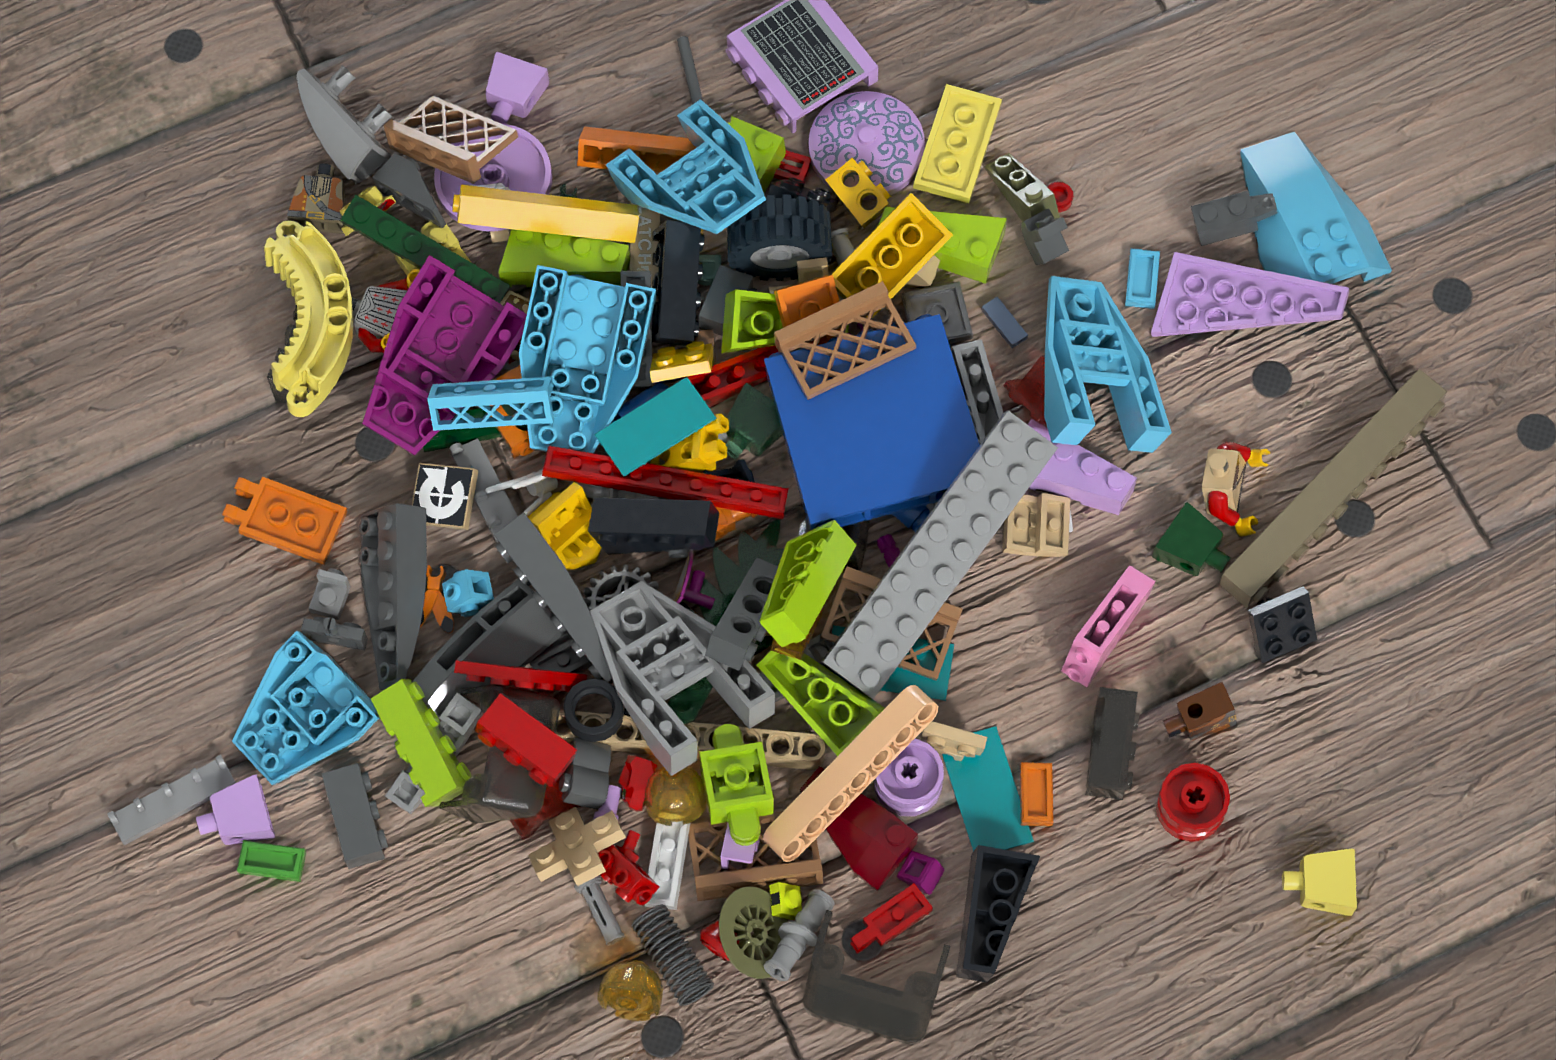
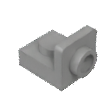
M329 568L327 571L318 569L316 575L318 583L309 606L310 613L340 620L351 588L349 580L343 572L337 569Z

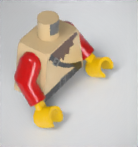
M1225 442L1219 445L1217 449L1211 448L1208 450L1202 482V492L1207 514L1213 515L1231 527L1235 526L1239 536L1256 534V531L1251 526L1257 525L1259 523L1258 519L1255 516L1240 518L1238 513L1246 461H1248L1251 467H1267L1269 464L1262 461V455H1269L1270 451L1268 449L1251 450L1247 446L1234 442Z

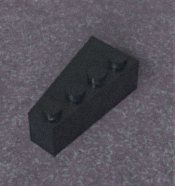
M594 497L588 532L607 555L682 549L702 550L703 548H710L715 545L720 513L711 501Z
M978 845L971 854L957 978L987 983L995 974L1010 931L1020 910L1022 900L1031 882L1035 867L1038 864L1039 855Z

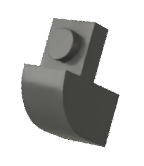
M1049 208L1023 221L1021 224L1024 241L1035 265L1045 264L1070 251L1061 234V231L1067 229L1068 226L1063 217L1054 219Z

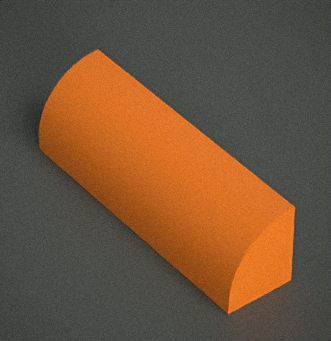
M584 126L579 137L577 166L607 169V163L630 148L658 175L697 147L688 138Z

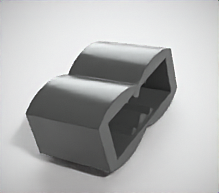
M575 737L570 742V745L576 748L577 752L573 761L566 768L565 773L561 775L559 791H562L563 802L598 810L606 802L608 795L611 745L590 742Z

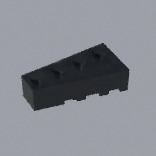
M666 220L652 232V241H658L655 253L653 252L652 265L658 267V272H656L652 281V288L656 289V296H658V302L655 301L652 312V343L687 346L694 342L699 333V322L695 321L696 309H699L701 303V293L697 292L698 280H701L703 264L699 262V252L703 250L705 237L699 227L685 222Z

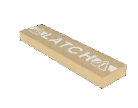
M637 205L639 221L635 243H630V271H651L652 288V281L656 272H658V267L652 265L653 252L655 253L658 241H652V232L660 226V213Z

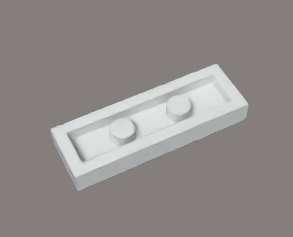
M658 812L648 875L660 887L652 895L650 901L645 904V907L653 908L663 904L668 909L677 910L691 823L689 815Z

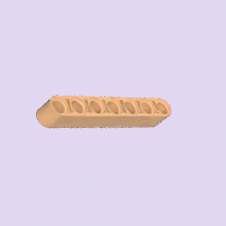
M910 685L906 687L769 825L763 835L764 842L785 862L793 861L800 856L936 717L938 713L937 703L918 686Z

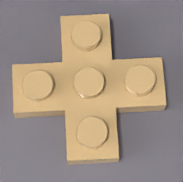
M574 807L548 821L556 840L540 847L538 850L528 854L541 882L569 868L575 883L579 886L606 872L598 852L626 837L613 810L585 824L577 807Z

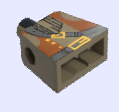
M319 164L317 165L316 176L303 175L300 177L287 213L289 221H295L303 227L306 226L308 221L319 232L344 234L341 230L344 224L340 222L342 218L340 210L346 206V193L342 179L333 178L335 168L332 165Z

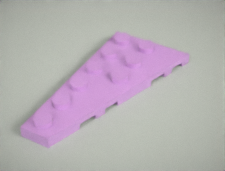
M1174 252L1151 335L1152 337L1341 320L1347 303L1349 288Z

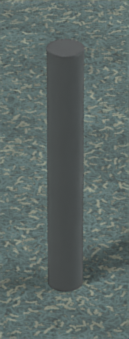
M682 36L677 39L693 105L700 99L703 101L689 39L686 36Z

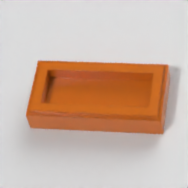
M1021 762L1020 764L1021 826L1053 825L1052 763Z

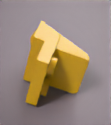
M573 482L562 493L556 492L550 496L528 518L562 561L566 569L573 570L585 567L597 561L602 547L588 532L592 507L582 486Z

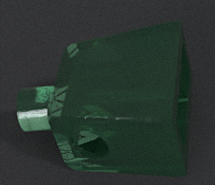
M746 383L726 417L729 420V431L726 434L730 438L726 443L727 455L733 459H737L745 449L755 456H759L783 435L774 401Z

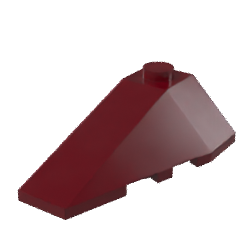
M819 766L800 788V792L802 793L825 769ZM860 794L826 828L831 836V840L839 848L852 872L876 891L882 887L911 850H913L917 845L918 833L863 794Z

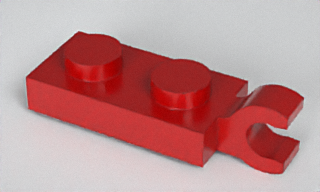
M913 883L864 917L863 923L867 928L853 936L850 945L857 954L866 949L874 940L882 947L931 913L933 907L915 883Z

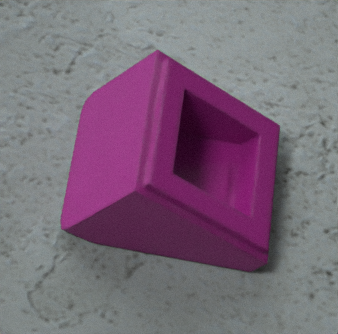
M911 850L896 877L908 885L915 883L921 892L931 895L944 873V868L937 859Z

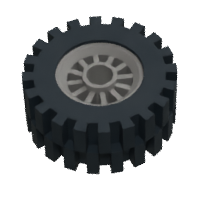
M775 195L766 196L764 202L727 227L729 266L732 269L736 268V271L751 275L753 278L760 276V280L768 281L769 278H776V281H784V278L790 277L791 280L798 279L797 261L827 258L829 265L831 263L830 259H832L830 212H827V208L824 205L819 206L818 201L812 199L806 202V197L798 196L796 199H791V195H783L782 198H775Z

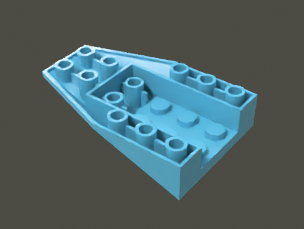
M537 265L519 349V360L522 378L552 376L553 390L550 398L554 420L553 423L527 425L531 449L547 452L549 445L588 453L596 451L600 442L595 434L612 423L638 378L656 299V289L626 283L624 287L569 276L565 270ZM543 402L530 403L526 407L534 415L545 414Z

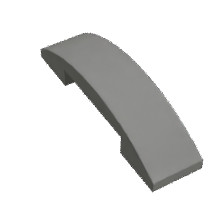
M459 693L455 694L439 717L441 722L438 725L443 736L447 735L455 745L456 751L453 753L456 757L465 745L483 710ZM411 765L406 771L402 770L385 795V797L409 814H412L422 803L420 797L425 795L424 790L418 784H413L408 774L411 772Z

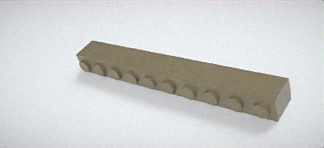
M1419 369L1222 574L1219 585L1246 608L1253 601L1259 603L1270 590L1267 586L1273 580L1279 582L1289 571L1287 565L1293 559L1298 562L1309 550L1307 544L1313 538L1318 541L1329 529L1327 523L1333 517L1338 520L1349 507L1347 502L1352 497L1357 500L1368 488L1366 484L1372 476L1377 479L1388 466L1386 464L1391 456L1396 459L1407 447L1405 442L1410 436L1416 438L1426 427L1424 422L1428 417L1432 416L1435 418L1446 405L1443 403L1447 391Z

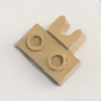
M933 721L922 731L920 739L927 740L926 743L930 744L939 755L948 754L957 761H962L964 756H981L988 738Z

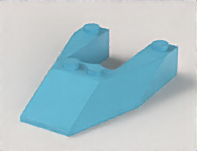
M700 99L677 115L689 141L697 148L658 175L630 148L607 163L606 167L617 189L631 203L718 234L760 205L766 198L745 139Z
M1051 276L1048 283L1044 418L1051 442L1078 445L1096 425L1083 382L1105 384L1109 386L1127 449L1130 451L1153 453L1172 432L1148 356L1102 282Z

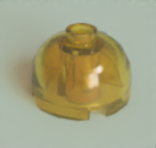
M662 766L655 770L647 781L644 800L647 813L655 822L665 826H672V822L682 821L683 825L698 819L706 810L707 801L703 780L692 767L687 766L671 776Z
M638 960L623 962L614 965L604 975L599 987L597 1000L605 1010L607 1006L615 1009V1016L631 1021L650 1020L651 1014L655 1013L656 1016L659 1014L662 1004L663 985L658 974L644 962Z

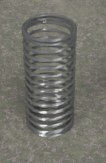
M663 904L657 905L638 916L633 921L631 927L633 931L637 932V937L641 938V943L645 944L644 949L648 950V955L652 956V961L656 962L655 967L660 968L659 973L663 974L664 980H667L666 985L671 986L670 991L674 992V998H678L677 1003H679V1006H686L706 995L714 987V983L710 977L705 978L707 971H702L703 965H698L700 959H694L696 953H691L692 947H687L689 941H683L685 935H680L681 929H676L678 923H672L674 917H669L670 911H668L667 906ZM659 912L656 916H654V917L651 918L650 920H648V921H646V922L640 924L643 920H645V919L648 918L649 916H651V915H653V914ZM666 921H669L667 924H665V925L662 926L661 928H659V929H657V930L651 932L652 930H654V929H655L656 927H658L659 925L665 923ZM670 927H673V928H671L669 931H667L666 933H664L663 935H661V936L655 938L657 935H659L660 933H662V932L665 931L666 929H668V928H670ZM646 931L644 935L640 936L641 932ZM676 933V934H675L673 937H671L670 939H668V940L664 941L663 943L659 944L662 940H664V939L667 938L668 936H670V935ZM651 936L647 941H643L644 938ZM680 939L679 941H677V942H676L675 944H673L672 946H670V947L664 949L666 946H668V945L671 944L672 942H674V941ZM655 942L651 947H647L648 944ZM681 945H684V946H682L680 949H678L677 951H675L674 953H672V954L666 956L667 954H669V953H670L671 951H673L674 949L680 947ZM659 948L655 953L651 954L653 949ZM687 951L685 954H683V955L680 956L679 958H677V959L671 961L672 959H674V958L677 957L678 955H680V954H682L683 952ZM662 954L658 959H654L655 956ZM691 957V958L688 959L686 962H684V963H682L681 965L675 967V966H676L677 964H679L680 962H682V961H684L685 959ZM666 960L662 965H658L659 962ZM693 964L691 967H689V968L686 969L685 971L679 973L681 970H683V969L686 968L687 966ZM670 966L666 971L662 972L664 967ZM697 970L695 973H693V974H691L690 976L684 978L685 976H687V975L690 974L691 972ZM674 972L670 977H665L666 974ZM701 976L700 978H698V979L695 980L694 982L688 984V983H689L690 981H692L693 979H695V978ZM679 977L673 983L669 984L670 980ZM681 984L677 989L673 990L674 986ZM685 990L681 995L677 996L678 992ZM698 990H700L698 993H696V994H694L693 996L689 997L691 994H693V993L697 992Z

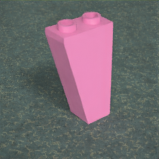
M1129 565L1075 637L1061 671L1068 675L1071 680L1088 687L1148 599L1155 581Z

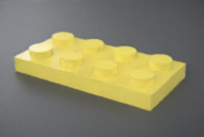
M946 84L913 183L914 189L970 203L999 114L1002 99Z

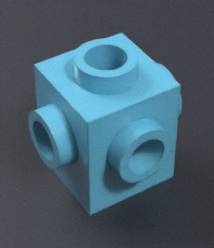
M465 569L455 572L452 578L442 583L447 612L460 613L463 617L476 615L481 608L494 599L488 572Z

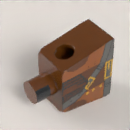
M1223 682L1176 703L1179 714L1162 720L1169 738L1186 731L1190 741L1237 725L1235 709Z

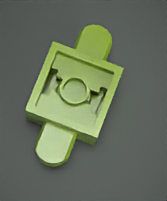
M724 724L714 731V750L700 752V769L711 825L728 822L733 841L741 846H749L759 839L761 833L759 817L774 814V798L762 742L744 744L743 735L739 727L733 724Z

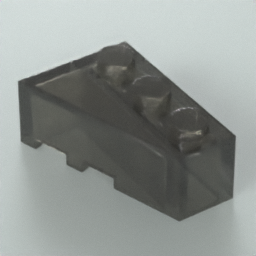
M1100 687L1094 710L1085 795L1123 800L1125 790L1131 791L1133 772H1128L1129 760L1134 761L1136 742H1132L1133 731H1137L1139 723V713L1135 712L1138 692Z

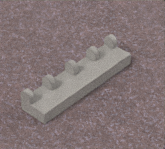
M478 438L464 445L455 443L450 447V451L457 467L478 470L474 501L495 542L498 543L499 541L494 534L517 518L518 515L504 489L486 493L485 489L487 487L499 484L500 481Z
M221 754L215 757L216 760L197 770L196 768L191 769V773L170 784L166 782L157 791L141 799L139 797L134 799V803L116 812L111 811L107 813L122 843L126 845L210 801L212 794L235 784L236 782Z

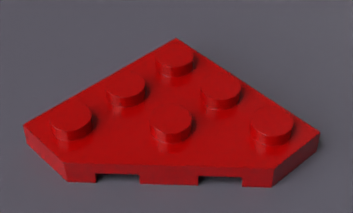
M455 660L454 673L467 674V681L485 682V677H491L490 684L509 686L510 682V685L515 687L534 689L535 683L536 689H554L569 692L574 685L587 680L586 674Z

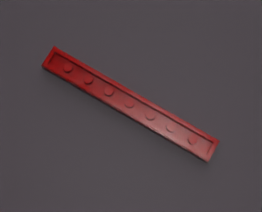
M549 445L542 471V476L673 500L711 501L718 508L779 519L784 517L789 489L649 463L640 466L623 477L610 456Z

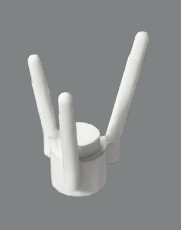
M543 469L526 476L487 487L485 491L486 493H491L510 487L518 489L526 486L532 496H539L524 511L528 517L552 496L551 491L557 488L558 482L556 478L542 476Z

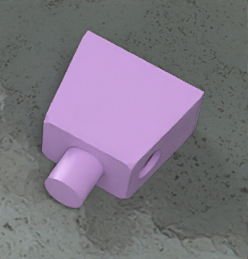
M496 52L486 88L487 104L494 108L491 119L501 124H507L511 114L521 118L527 117L549 85L547 68Z
M257 774L212 794L210 801L213 812L196 817L201 835L218 830L220 838L225 845L243 843V840L255 842L276 838L262 785Z

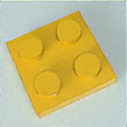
M699 341L688 344L687 348L675 350V347H665L659 349L657 353L653 354L649 371L652 383L711 372L714 359L712 343L704 344V342Z

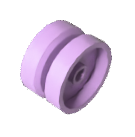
M915 738L874 779V791L877 798L889 812L899 816H917L927 812L937 803L942 791L944 778L943 763L938 752L930 744Z

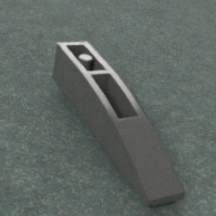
M399 503L362 514L359 524V531L361 533V552L359 555L361 577L380 690H385L399 680L406 678L420 629L425 599L427 573L426 508Z
M523 512L494 534L499 541L494 546L508 564L511 561L515 562L517 567L513 571L522 583L528 587L532 585L536 591L532 593V596L543 609L548 605L554 613V616L550 619L561 634L567 630L574 639L569 644L580 658L584 655L587 656L592 663L588 669L596 679H604L611 684L613 680L601 648L597 629L578 587L562 561Z
M519 578L456 632L413 680V682H417L425 697L422 700L427 709L431 708L438 717L441 716L456 693L470 700L496 685L490 684L491 677H485V682L467 681V674L454 673L455 660L525 667L562 635L550 619L554 616L552 611L547 606L542 609L532 596L534 591L526 584H523Z

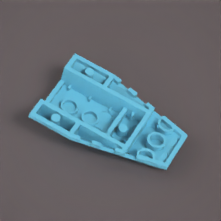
M1295 132L1241 149L1240 155L1245 183L1250 196L1272 193L1277 207V214L1257 222L1258 231L1254 232L1257 238L1259 260L1265 271L1333 284L1359 274L1365 282L1391 273L1392 269L1367 218Z

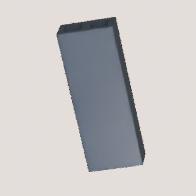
M998 296L982 306V312L1011 348L1028 339V334Z

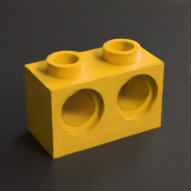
M852 157L826 178L825 181L861 226L865 228L883 214L885 207H891L887 201L891 195L881 183L877 186L873 184L869 179L873 173L862 160L857 164ZM848 173H857L859 175L858 184L854 187L845 186V176ZM868 195L877 197V205L872 210H865L862 207V201Z

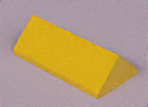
M910 193L831 274L834 277L837 292L843 299H846L883 281L888 290V296L892 299L953 234ZM880 310L874 312L873 317H874Z

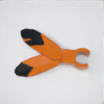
M428 565L426 573L428 577V590L425 592L420 627H422L433 610L440 628L450 634L454 630V618L451 612H447L445 598L441 593L446 570L441 565L440 575L432 577L433 569Z

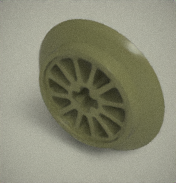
M757 887L737 889L726 899L719 918L720 940L728 959L740 972L756 979L771 977L765 971L763 965L773 957L778 949L777 946L782 940L778 930L783 923L788 922V919L772 916L770 894L765 890Z

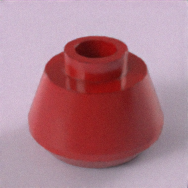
M719 921L700 931L701 943L720 959L730 961L721 944Z

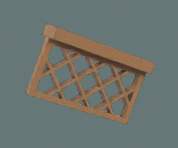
M435 96L430 97L401 122L391 119L383 125L390 149L472 184L481 178L479 169L518 138L516 129ZM434 108L442 110L441 112L427 114ZM453 118H462V119H463V120H460V121H454V122H449V123H447V120H448V119H453ZM443 120V124L427 126V123ZM422 124L421 128H411V126ZM477 126L484 127V129L468 131V128ZM464 129L463 133L448 135L450 131ZM443 133V136L440 137L430 136L433 134ZM503 135L499 139L489 140L491 136ZM485 138V141L469 144V140ZM464 142V145L454 146L452 143ZM484 151V152H483L481 155H479L478 157H476V155L472 153V152Z
M883 281L774 332L775 346L780 354L782 353L807 400L916 349V343L889 298L888 290ZM886 307L891 315L888 325L873 321L874 312ZM852 322L864 324L861 337L845 333L847 325ZM869 326L885 331L881 343L865 339ZM890 332L901 335L906 344L897 348L885 345ZM825 335L837 337L834 350L817 346L820 337ZM842 339L858 343L854 356L838 352ZM862 345L878 349L877 357L870 361L858 358ZM799 347L811 350L806 363L794 360L790 352ZM815 352L831 356L827 369L811 365ZM835 358L852 362L849 371L843 374L831 371ZM808 371L824 375L822 383L810 389L805 381Z
M847 566L820 638L835 643L838 636L829 633L832 623L845 618L847 624H849L851 621L849 615L860 609L865 602L864 597H869L881 579ZM844 590L856 593L862 604L846 611L841 601ZM945 602L927 627L935 623L949 627L946 637L933 643L926 627L923 633L929 646L916 652L911 647L909 655L903 658L898 667L937 681L963 609ZM839 606L842 613L835 616ZM942 645L941 651L938 653L936 647ZM932 650L937 660L934 670L931 671L921 667L916 656ZM912 658L914 664L906 662V660Z
M783 811L774 812L772 815L760 816V826L772 823ZM711 822L690 824L688 837L697 901L726 898L742 887H757L768 892L770 891L769 885L777 882L800 887L823 884L817 838L807 847L812 851L813 859L800 861L796 858L787 863L780 859L777 864L768 865L760 860L770 848L764 842L763 835L760 834L759 841L764 846L753 857V862L748 864L745 869L737 870L730 865V860L727 871H724L725 869L721 868V858L712 853V851L720 841L724 842L728 822L711 825ZM709 832L715 836V839L705 848L696 842L695 833ZM697 850L702 853L699 858ZM707 857L720 865L714 873L700 875L699 866Z

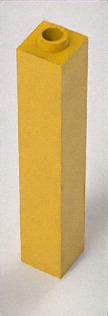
M469 185L460 186V194H454L452 212H457L458 223L635 243L639 221L637 205Z

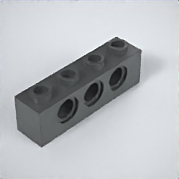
M756 557L714 629L705 656L738 671L745 660L749 662L752 660L758 647L755 644L756 640L762 642L767 632L759 620L770 592L777 566Z

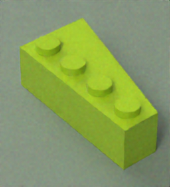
M738 289L726 294L721 353L775 346L774 332L783 327L774 294ZM849 324L846 327L845 333H848Z
M777 644L756 665L837 756L885 709L882 705L792 644L784 647Z
M401 679L372 697L371 701L387 732L391 736L396 735L398 740L395 742V748L400 758L406 763L411 764L412 769L408 774L413 784H418L424 790L425 795L420 797L424 806H443L473 787L469 780L472 778V775L463 762L459 763L453 752L456 751L452 740L447 735L443 736L438 727L440 720L431 708L427 709L422 698L425 696L421 687L415 681Z

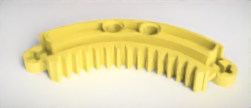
M288 220L283 221L276 227V240H273L271 237L266 240L264 252L266 266H273L274 273H280L281 280H286V287L291 288V295L294 296L295 304L297 305L298 319L296 320V328L293 330L294 337L289 339L290 346H285L284 348L285 355L280 354L278 356L279 363L273 362L271 367L273 383L276 389L280 392L284 388L289 391L286 397L288 411L296 417H305L311 414L325 400L345 368L353 339L352 297L344 266L327 239L308 221L306 226L303 227L295 221Z

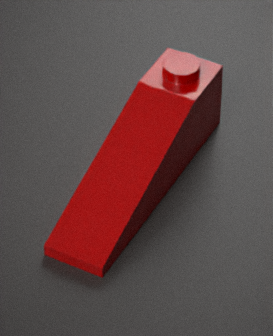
M776 346L758 348L712 366V370L709 373L687 376V378L708 407L711 408L768 380L764 359L779 351Z

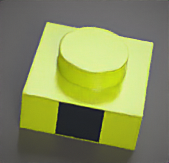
M781 882L769 885L772 916L795 920L798 912L802 910L800 886Z

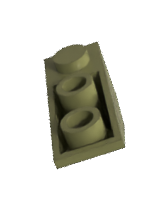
M1010 153L997 158L985 166V170L1021 221H1025L1048 208L1054 219L1060 218L1054 193Z

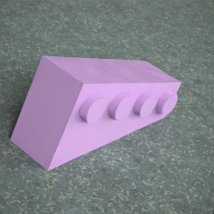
M1031 419L1028 425L1051 442L1048 428ZM1053 443L1058 449L1028 489L1034 491L1038 489L1053 495L1068 497L1079 501L1082 505L1119 515L1134 491L1137 477L1079 445Z

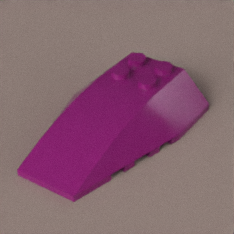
M430 255L398 305L362 425L414 456L440 431H433L427 398L432 384L492 380L502 370L521 339L527 316L526 313L508 302L503 306L453 276L455 270ZM449 408L438 409L440 421L451 420L456 415Z

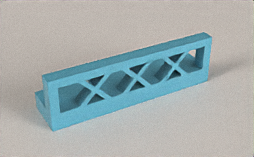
M552 376L432 384L427 399L433 431L553 423L554 416L550 398L553 390ZM543 402L545 414L534 415L526 407L530 403ZM508 404L517 411L512 416H503L496 409L500 405ZM472 406H478L487 413L483 418H474L466 411ZM449 408L457 415L453 420L440 421L438 409Z

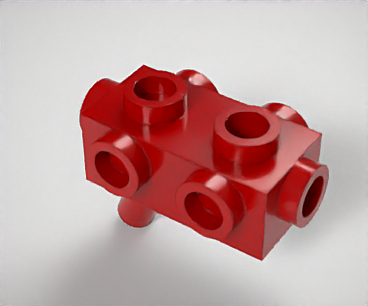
M629 830L622 847L613 844L598 852L606 870L600 876L609 884L616 885L615 892L626 902L630 903L633 899L638 905L644 906L650 901L652 895L660 886L637 863L640 856L634 852L640 834Z

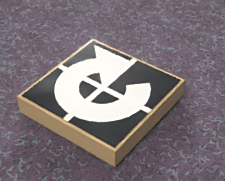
M419 463L412 506L426 508V526L469 529L478 470L474 468Z

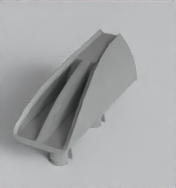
M344 65L326 83L321 82L306 69H301L297 72L296 79L299 94L307 117L318 139L336 166L348 180L351 179L355 184L362 182L378 171L390 159L391 154L375 139L376 136L374 134L393 116L380 103L362 122L358 121L338 100V95L356 79Z

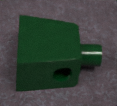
M1188 502L1185 503L1155 546L1152 556L1160 562L1193 576H1199L1206 564L1222 573L1231 560L1230 556L1218 550L1223 538L1222 531Z

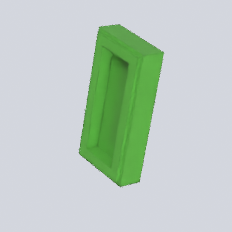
M243 840L237 872L239 874L301 882L306 850L303 848Z

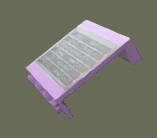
M784 0L727 35L726 53L729 59L734 64H739L746 81L749 84L754 83L759 90V96L764 104L772 106L778 122L783 127L787 126L792 133L796 132V120L862 79L868 87L878 81L877 64L825 0Z

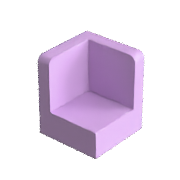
M727 824L721 852V868L728 869L730 860L752 863L754 852L758 850L759 839L749 846L736 844L731 837L729 824Z

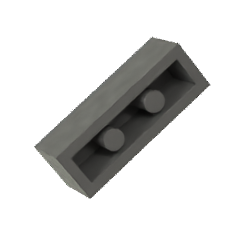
M356 763L321 773L348 869L385 859L383 849L388 847L384 830H377L375 820L380 818L376 800L370 801L367 793L368 790L373 789L368 771L362 773L359 764Z

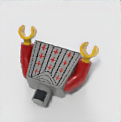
M414 269L408 274L407 278L381 284L377 287L369 286L362 300L352 297L355 329L358 333V338L370 352L384 353L398 305L420 270Z

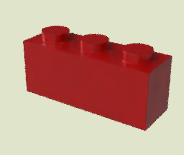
M501 693L479 719L475 732L478 733V738L489 747L496 746L504 752L503 756L507 761L515 766L520 764L530 771L529 776L541 785L546 783L551 788L573 761L577 752L576 748Z

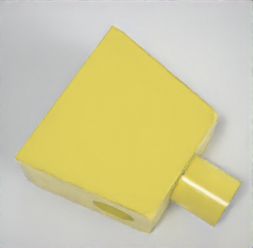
M1355 849L1305 855L1300 862V871H1283L1282 889L1300 890L1302 907L1352 916L1356 910Z

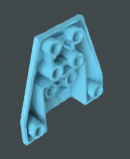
M296 631L275 653L232 742L271 785H276L358 741L380 717L371 699L337 662L301 632Z

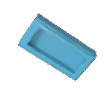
M1130 249L1125 306L1155 308L1160 251Z

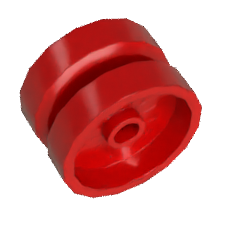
M1200 763L1180 765L1170 771L1162 783L1156 804L1158 820L1165 831L1177 839L1189 842L1206 839L1217 831L1227 813L1230 801L1228 784L1219 772L1208 765Z

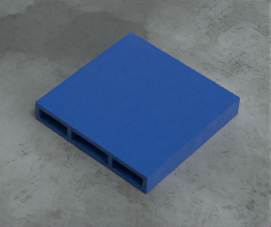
M926 314L919 316L915 321L904 323L916 343V349L809 400L804 395L782 353L776 352L770 355L769 358L764 359L765 372L810 531L832 520H835L840 527L939 502L980 446L940 314L934 316ZM868 329L865 339L881 343L885 331L881 329L875 331ZM863 331L859 332L856 336L861 337ZM890 332L885 345L897 348L906 344L901 335ZM832 338L827 343L817 346L834 350L838 338ZM842 339L838 352L854 356L858 343ZM862 345L858 358L870 361L877 357L879 350ZM800 347L797 351L790 353L794 360L806 363L811 350ZM815 352L811 365L827 369L831 356ZM835 358L831 371L843 374L849 371L852 362ZM808 371L805 381L811 389L822 383L824 375Z

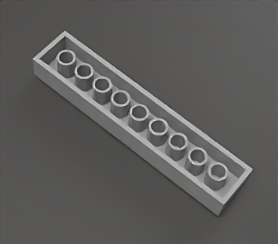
M1010 411L1004 412L821 662L868 697L874 699L1058 447Z

